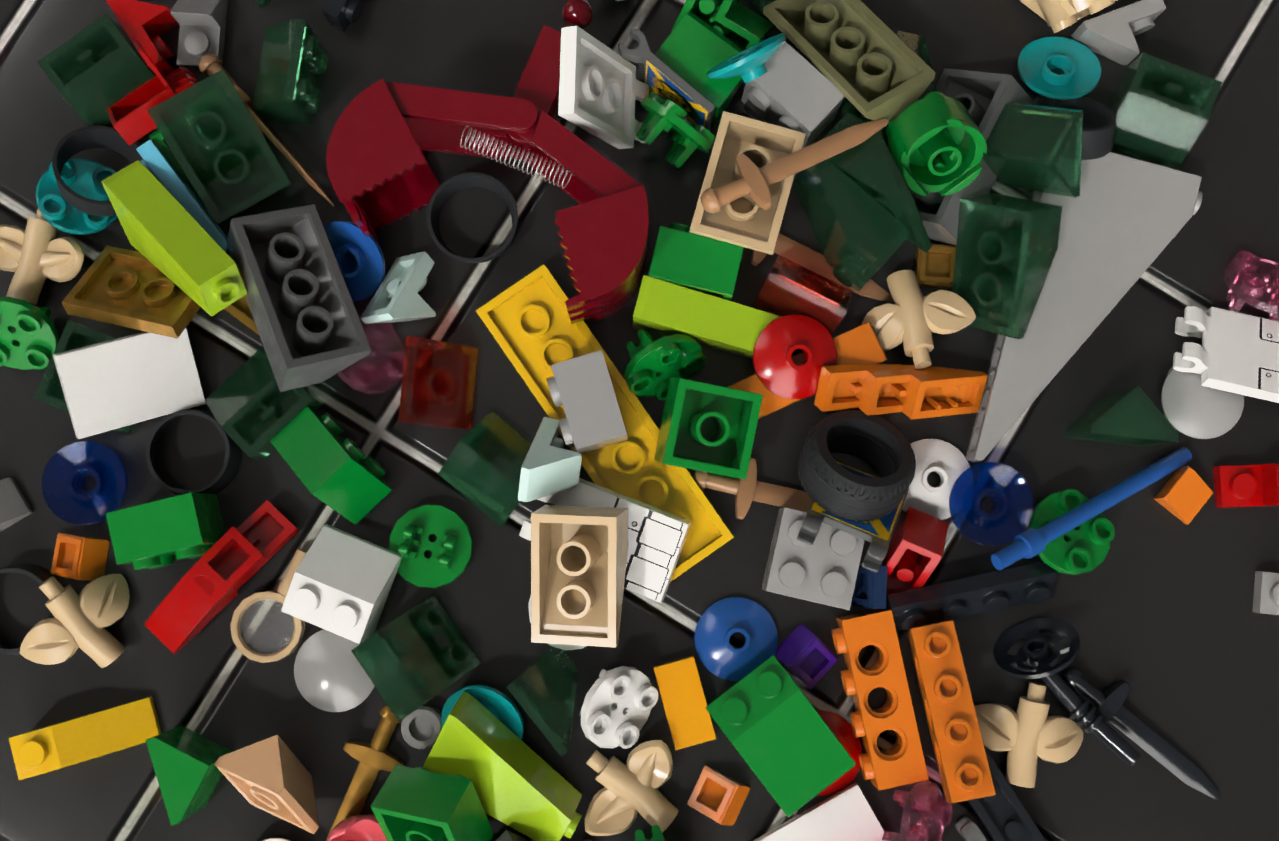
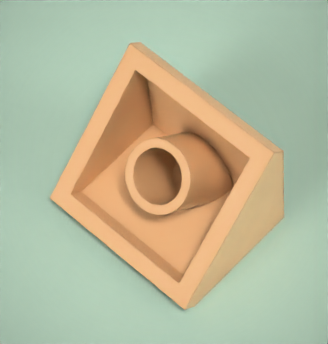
M278 735L220 756L214 763L218 770L251 805L312 834H315L319 828L312 775Z

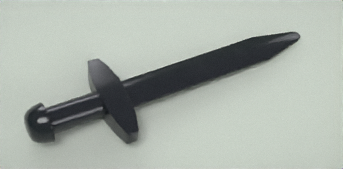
M1068 666L1062 671L1060 676L1081 697L1087 699L1092 706H1095L1097 708L1096 714L1101 712L1104 715L1103 720L1105 722L1109 721L1186 785L1214 799L1220 798L1218 790L1199 767L1122 705L1131 688L1128 682L1120 680L1105 692H1102L1082 676L1083 670L1080 668Z

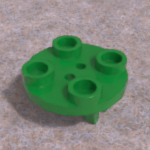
M651 92L648 97L645 96L641 105L648 112V115L636 133L638 139L650 145L662 130L666 132L671 130L674 133L671 137L674 144L666 155L665 160L677 168L684 164L696 148L704 153L709 152L716 139L710 131L698 123L694 125L685 118L688 115L687 112L671 100L667 99L665 101L654 92Z
M0 297V367L6 366L20 370H40L47 367L53 354L59 348V334L54 322L49 318L51 315L50 308H38L25 300Z
M639 330L637 336L640 340V345L632 341L627 343L631 361L626 367L624 379L629 391L635 395L646 397L656 395L658 400H666L670 377L688 379L693 373L698 372L706 365L707 359L702 352L698 340L690 335L675 334L655 341L647 331Z
M1067 489L1047 496L1037 504L1030 518V528L1037 530L1088 501L1089 498L1075 489ZM1103 512L1077 526V529H1072L1046 544L1045 550L1038 554L1043 562L1057 572L1070 575L1086 573L1100 565L1110 549V541L1115 536L1114 526L1110 520L1106 519Z
M423 505L409 510L397 520L390 534L389 550L403 556L397 572L404 580L418 587L436 588L452 583L465 571L472 556L473 540L469 525L456 512L444 506ZM431 534L436 535L437 539L435 542L430 541ZM427 550H430L432 552V556L430 558H427L425 556V552Z

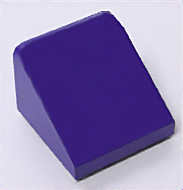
M802 624L797 626L777 648L775 656L810 689L839 659L816 635Z

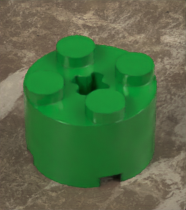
M939 91L930 92L923 99L909 105L896 119L888 124L886 129L890 153L906 184L912 191L923 196H928L927 192H940L941 196H946L962 190L979 175L982 169L980 162L983 154H987L986 141L965 106L958 100L947 97Z

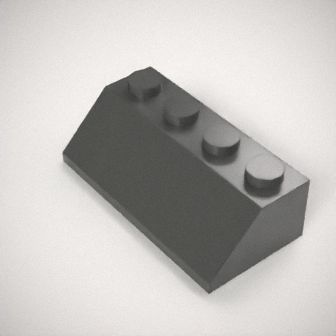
M944 68L934 91L942 92L945 96L958 100L969 112L987 144V154H983L980 162L982 169L968 186L956 193L941 196L940 192H927L928 196H923L915 193L908 187L898 166H896L875 211L879 215L930 240L963 247L1018 135L1033 100L1012 75Z
M315 204L231 219L227 248L231 259L236 263L247 291L245 297L280 392L322 383L371 353V347Z

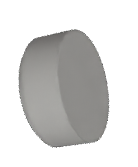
M418 705L408 711L401 723V733L404 740L410 746L417 749L432 747L443 728L441 712L430 705Z

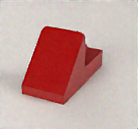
M106 0L133 44L138 41L165 76L173 72L174 68L168 59L174 55L161 37L179 25L171 15V8L137 0Z
M1279 463L1213 467L1216 508L1279 506Z

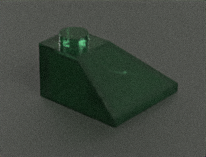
M552 646L515 676L506 688L562 757L569 751L572 741L579 680L574 673L579 668L564 649L557 653Z

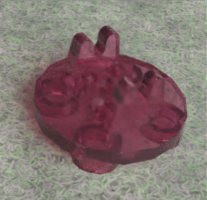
M1239 251L1226 267L1224 280L1230 289L1226 298L1227 301L1231 302L1229 311L1239 312L1246 302L1257 309L1269 312V320L1279 321V261L1274 262L1257 257L1248 251Z
M360 319L371 347V353L337 374L340 379L352 387L353 391L358 390L367 394L383 393L398 384L402 376L408 372L409 361L405 355L403 344L393 330L391 322L365 324Z
M921 781L916 783L910 792L895 790L892 799L898 801L899 806L904 807L901 833L884 831L882 841H942L944 826L947 827L952 819V804L943 800L942 792L938 785L931 781Z

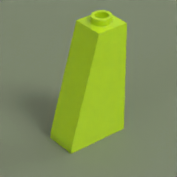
M139 160L101 181L130 244L211 317L247 294L236 263Z
M643 275L633 314V329L647 331L648 333L664 337L675 334L690 335L698 340L701 346L753 359L754 345L761 331L769 323L782 316Z
M464 691L450 712L423 768L446 775L459 774L471 779L486 814L535 841H560L563 835L570 839L582 817L581 814L575 812L582 794L478 700Z

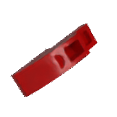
M266 500L237 529L232 526L194 564L163 599L144 625L176 655L239 594L237 590L299 532L298 529Z

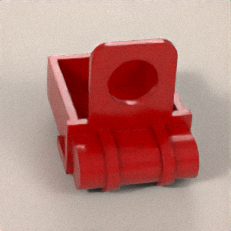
M138 41L134 43L138 52L156 75L107 108L113 127L129 146L159 125H168L186 113L188 109L184 102L195 104L202 97V87L192 71L186 68H178L165 76Z

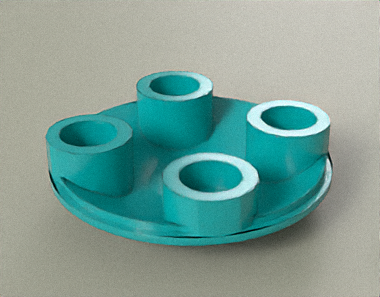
M69 159L62 169L61 178L71 190L85 198L97 201H110L101 181L113 175L116 171L96 161ZM52 162L50 163L49 169L41 176L36 187L38 209L50 225L66 233L86 235L107 228L117 219V215H90L70 205L59 191Z

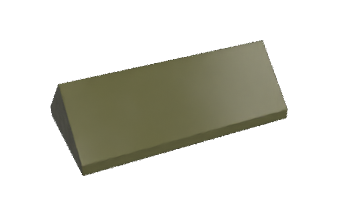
M776 0L763 7V14L868 119L876 121L884 118L888 120L889 124L904 109L916 102L935 78V72L861 0Z

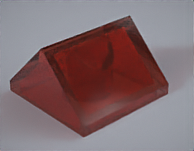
M778 255L753 305L768 313L782 317L787 315L811 317L820 322L832 336L848 310L852 290Z
M406 336L398 421L411 426L471 430L478 348L416 336Z

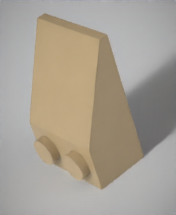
M723 111L689 232L773 255L795 174L768 186L772 205L767 210L761 208L747 194L720 206V212L709 213L703 208L700 197L708 188L716 190L740 179L736 156L743 153L759 169L802 149L806 133Z
M544 505L531 513V642L615 648L618 646L628 554V508Z

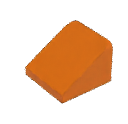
M1182 466L1175 470L1154 497V500L1184 524L1189 525L1211 497L1213 491L1190 466Z
M58 533L51 574L89 581L104 576L110 545L109 541L100 538Z
M704 766L687 805L721 825L732 826L740 813L750 787L708 766Z

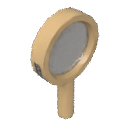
M297 548L277 591L254 593L242 600L235 609L230 624L232 640L238 651L248 659L261 663L279 661L293 653L302 642L305 621L286 614L281 609L294 573L307 551Z

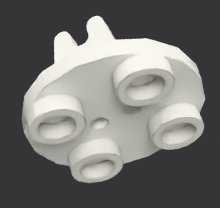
M620 666L609 671L602 669L599 674L600 678L595 681L585 696L579 713L581 715V727L586 738L600 748L613 749L620 746L623 749H627L637 742L640 730L648 720L651 709L658 701V691L651 685L649 678L635 667Z

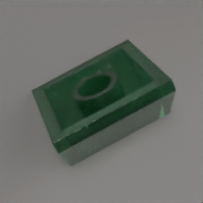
M1015 102L1006 103L986 140L987 154L984 153L982 159L1004 186L1076 198L1080 196L1083 111Z
M1138 385L1106 396L1065 430V438L1149 447L1178 442V432Z
M491 411L459 440L438 474L496 524L503 527L523 503L518 501L520 474L531 443Z

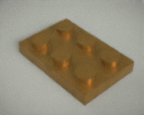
M108 245L62 301L69 315L177 339L200 308L195 301L140 252Z

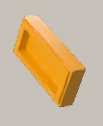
M694 656L653 666L675 750L715 740L716 736L710 714L705 708L707 703Z

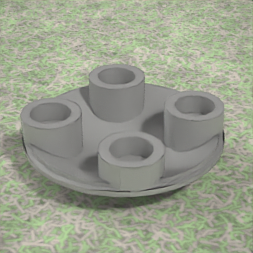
M1172 367L1167 373L1161 392L1165 422L1170 428L1192 438L1211 439L1219 437L1231 430L1241 417L1244 408V395L1201 386V374L1180 372Z
M323 629L310 636L297 653L294 664V678L297 688L307 702L318 709L328 712L350 710L366 700L374 689L378 678L379 656L366 639L358 644Z

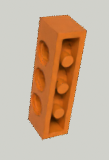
M887 608L876 609L836 618L838 628L832 629V638L837 654H844L847 670L841 671V679L846 696L852 695L856 712L850 713V721L855 738L862 737L865 753L859 755V762L864 780L871 779V783L878 791L929 780L892 610ZM874 645L878 652L876 663L871 667H861L858 661L859 652L865 646ZM875 688H884L887 693L885 704L878 709H871L867 702L869 693ZM885 730H894L896 734L894 746L888 750H879L877 747L879 734Z
M953 620L910 629L906 634L946 802L957 803L996 795Z

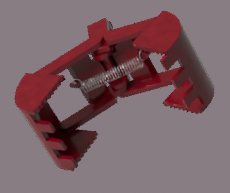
M569 0L566 2L562 11V18L565 22L563 27L578 26L581 29H585L591 23L593 10L586 0ZM543 25L528 62H526L525 70L521 72L522 77L519 82H516L517 88L513 97L388 82L382 78L366 88L351 101L333 127L327 146L326 163L330 182L340 202L344 203L354 224L358 228L360 227L366 237L372 235L377 243H379L376 229L383 230L385 224L392 225L394 220L401 221L404 215L411 216L413 210L420 211L422 205H429L432 195L440 185L422 150L490 158L491 160L495 159L496 162L500 160V163H504L506 166L509 164V167L513 166L514 169L518 167V171L522 169V172H527L528 175L531 173V176L535 175L536 178L540 176V180L543 178L545 182L549 180L550 184L553 183V185L579 203L578 205L556 211L557 217L554 222L559 227L558 235L563 238L559 242V246L564 250L563 258L568 260L566 267L571 270L569 277L574 280L572 287L577 290L574 297L565 301L571 324L586 319L588 323L609 317L623 308L633 297L642 280L647 259L649 212L644 185L639 184L559 123L562 118L558 115L560 31ZM511 159H514L513 164L510 166ZM518 159V160H519L518 165H517L516 167H514V166H515V162H516V160ZM521 161H524L523 166L519 169V164ZM526 163L527 168L525 171H523L524 165ZM530 166L532 169L528 173V167Z

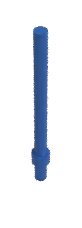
M1181 447L1037 530L1029 528L1014 538V543L991 555L992 564L996 569L1002 570L1023 557L1030 559L1045 550L1046 544L1191 462V452L1187 448Z

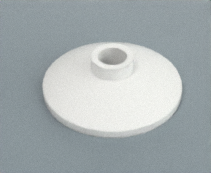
M922 439L911 443V448L915 454L916 469L902 510L906 513L909 507H913L940 520L953 516L965 505L971 493L972 472L968 461L959 449L943 440ZM932 471L938 473L941 478V482L937 487H932L927 482V476Z

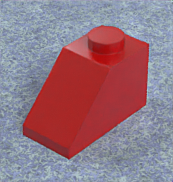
M913 507L908 508L892 535L887 554L881 563V566H887L886 601L888 594L924 586L943 557L948 529L947 522Z

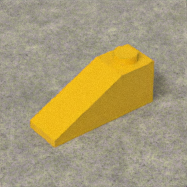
M151 696L11 737L9 742L18 779L23 780L146 743V739L160 734L161 729L153 697Z

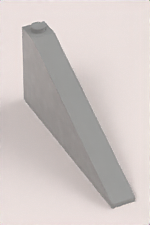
M1112 152L1101 158L1091 160L1066 159L1043 153L987 372V382L966 454L967 461L978 462L985 459L1189 221L1192 215L1197 213L1203 197L1202 191H1199L1201 176Z

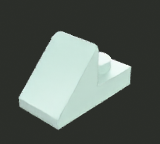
M425 251L397 257L360 319L365 324L406 322L435 317L436 313L418 294L426 285V277L435 262Z
M543 418L521 467L518 501L529 502L572 489L578 485L582 454L563 449L564 439L558 438L559 420Z

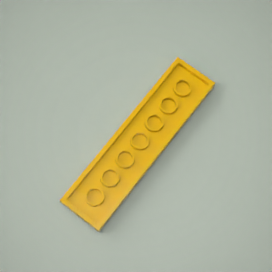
M543 264L477 309L476 312L551 419L560 420L566 418L563 405L556 407L546 378L554 376L551 365L602 350L628 440L582 453L581 464L595 484L691 521L671 578L672 581L734 537L686 468L662 464L654 460L660 430L635 394L629 391L624 378L585 322L580 321L571 324L565 303L568 298L545 264ZM559 426V433L563 437L561 427ZM575 446L570 447L572 451L578 452Z

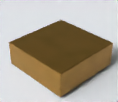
M918 243L916 245L914 272L919 286L955 289L958 284L960 246Z

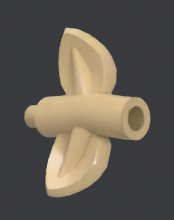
M39 209L35 218L28 217L26 230L15 225H0V270L15 272L6 297L25 300L32 305H37L46 278L59 283L72 280L79 273L84 261V252L77 241L69 237L56 239L58 229L44 219Z
M900 270L890 274L886 279L895 304L887 303L874 307L867 313L861 325L871 322L884 352L893 349L903 342L905 355L913 358L915 368L924 369L932 365L929 352L934 349L931 332L938 334L958 332L969 326L976 319V315L971 306L962 297L951 291L938 290L923 296L915 272L912 270Z
M108 574L91 581L82 589L79 596L71 585L63 588L54 576L39 586L42 592L49 598L45 606L54 617L39 621L27 633L20 647V654L24 658L39 664L54 665L66 662L80 648L100 668H104L125 651L126 648L105 629V627H109L123 618L128 608L130 599L129 588L122 574Z
M1029 682L1027 697H1020L1016 712L1009 706L998 703L974 706L984 747L991 751H1007L1005 779L1008 783L1016 786L1035 788L1038 756L1044 761L1056 764L1066 762L1075 756L1083 741V731L1075 721L1061 715L1047 716L1050 703L1044 701L1047 687L1045 684Z
M662 740L640 743L628 754L627 764H624L615 756L608 760L597 750L586 761V764L598 773L595 780L604 786L594 795L588 806L585 816V832L588 834L610 836L622 833L630 828L637 818L638 812L652 827L658 825L662 833L675 819L679 810L658 790L659 787L671 778L673 771L671 752Z

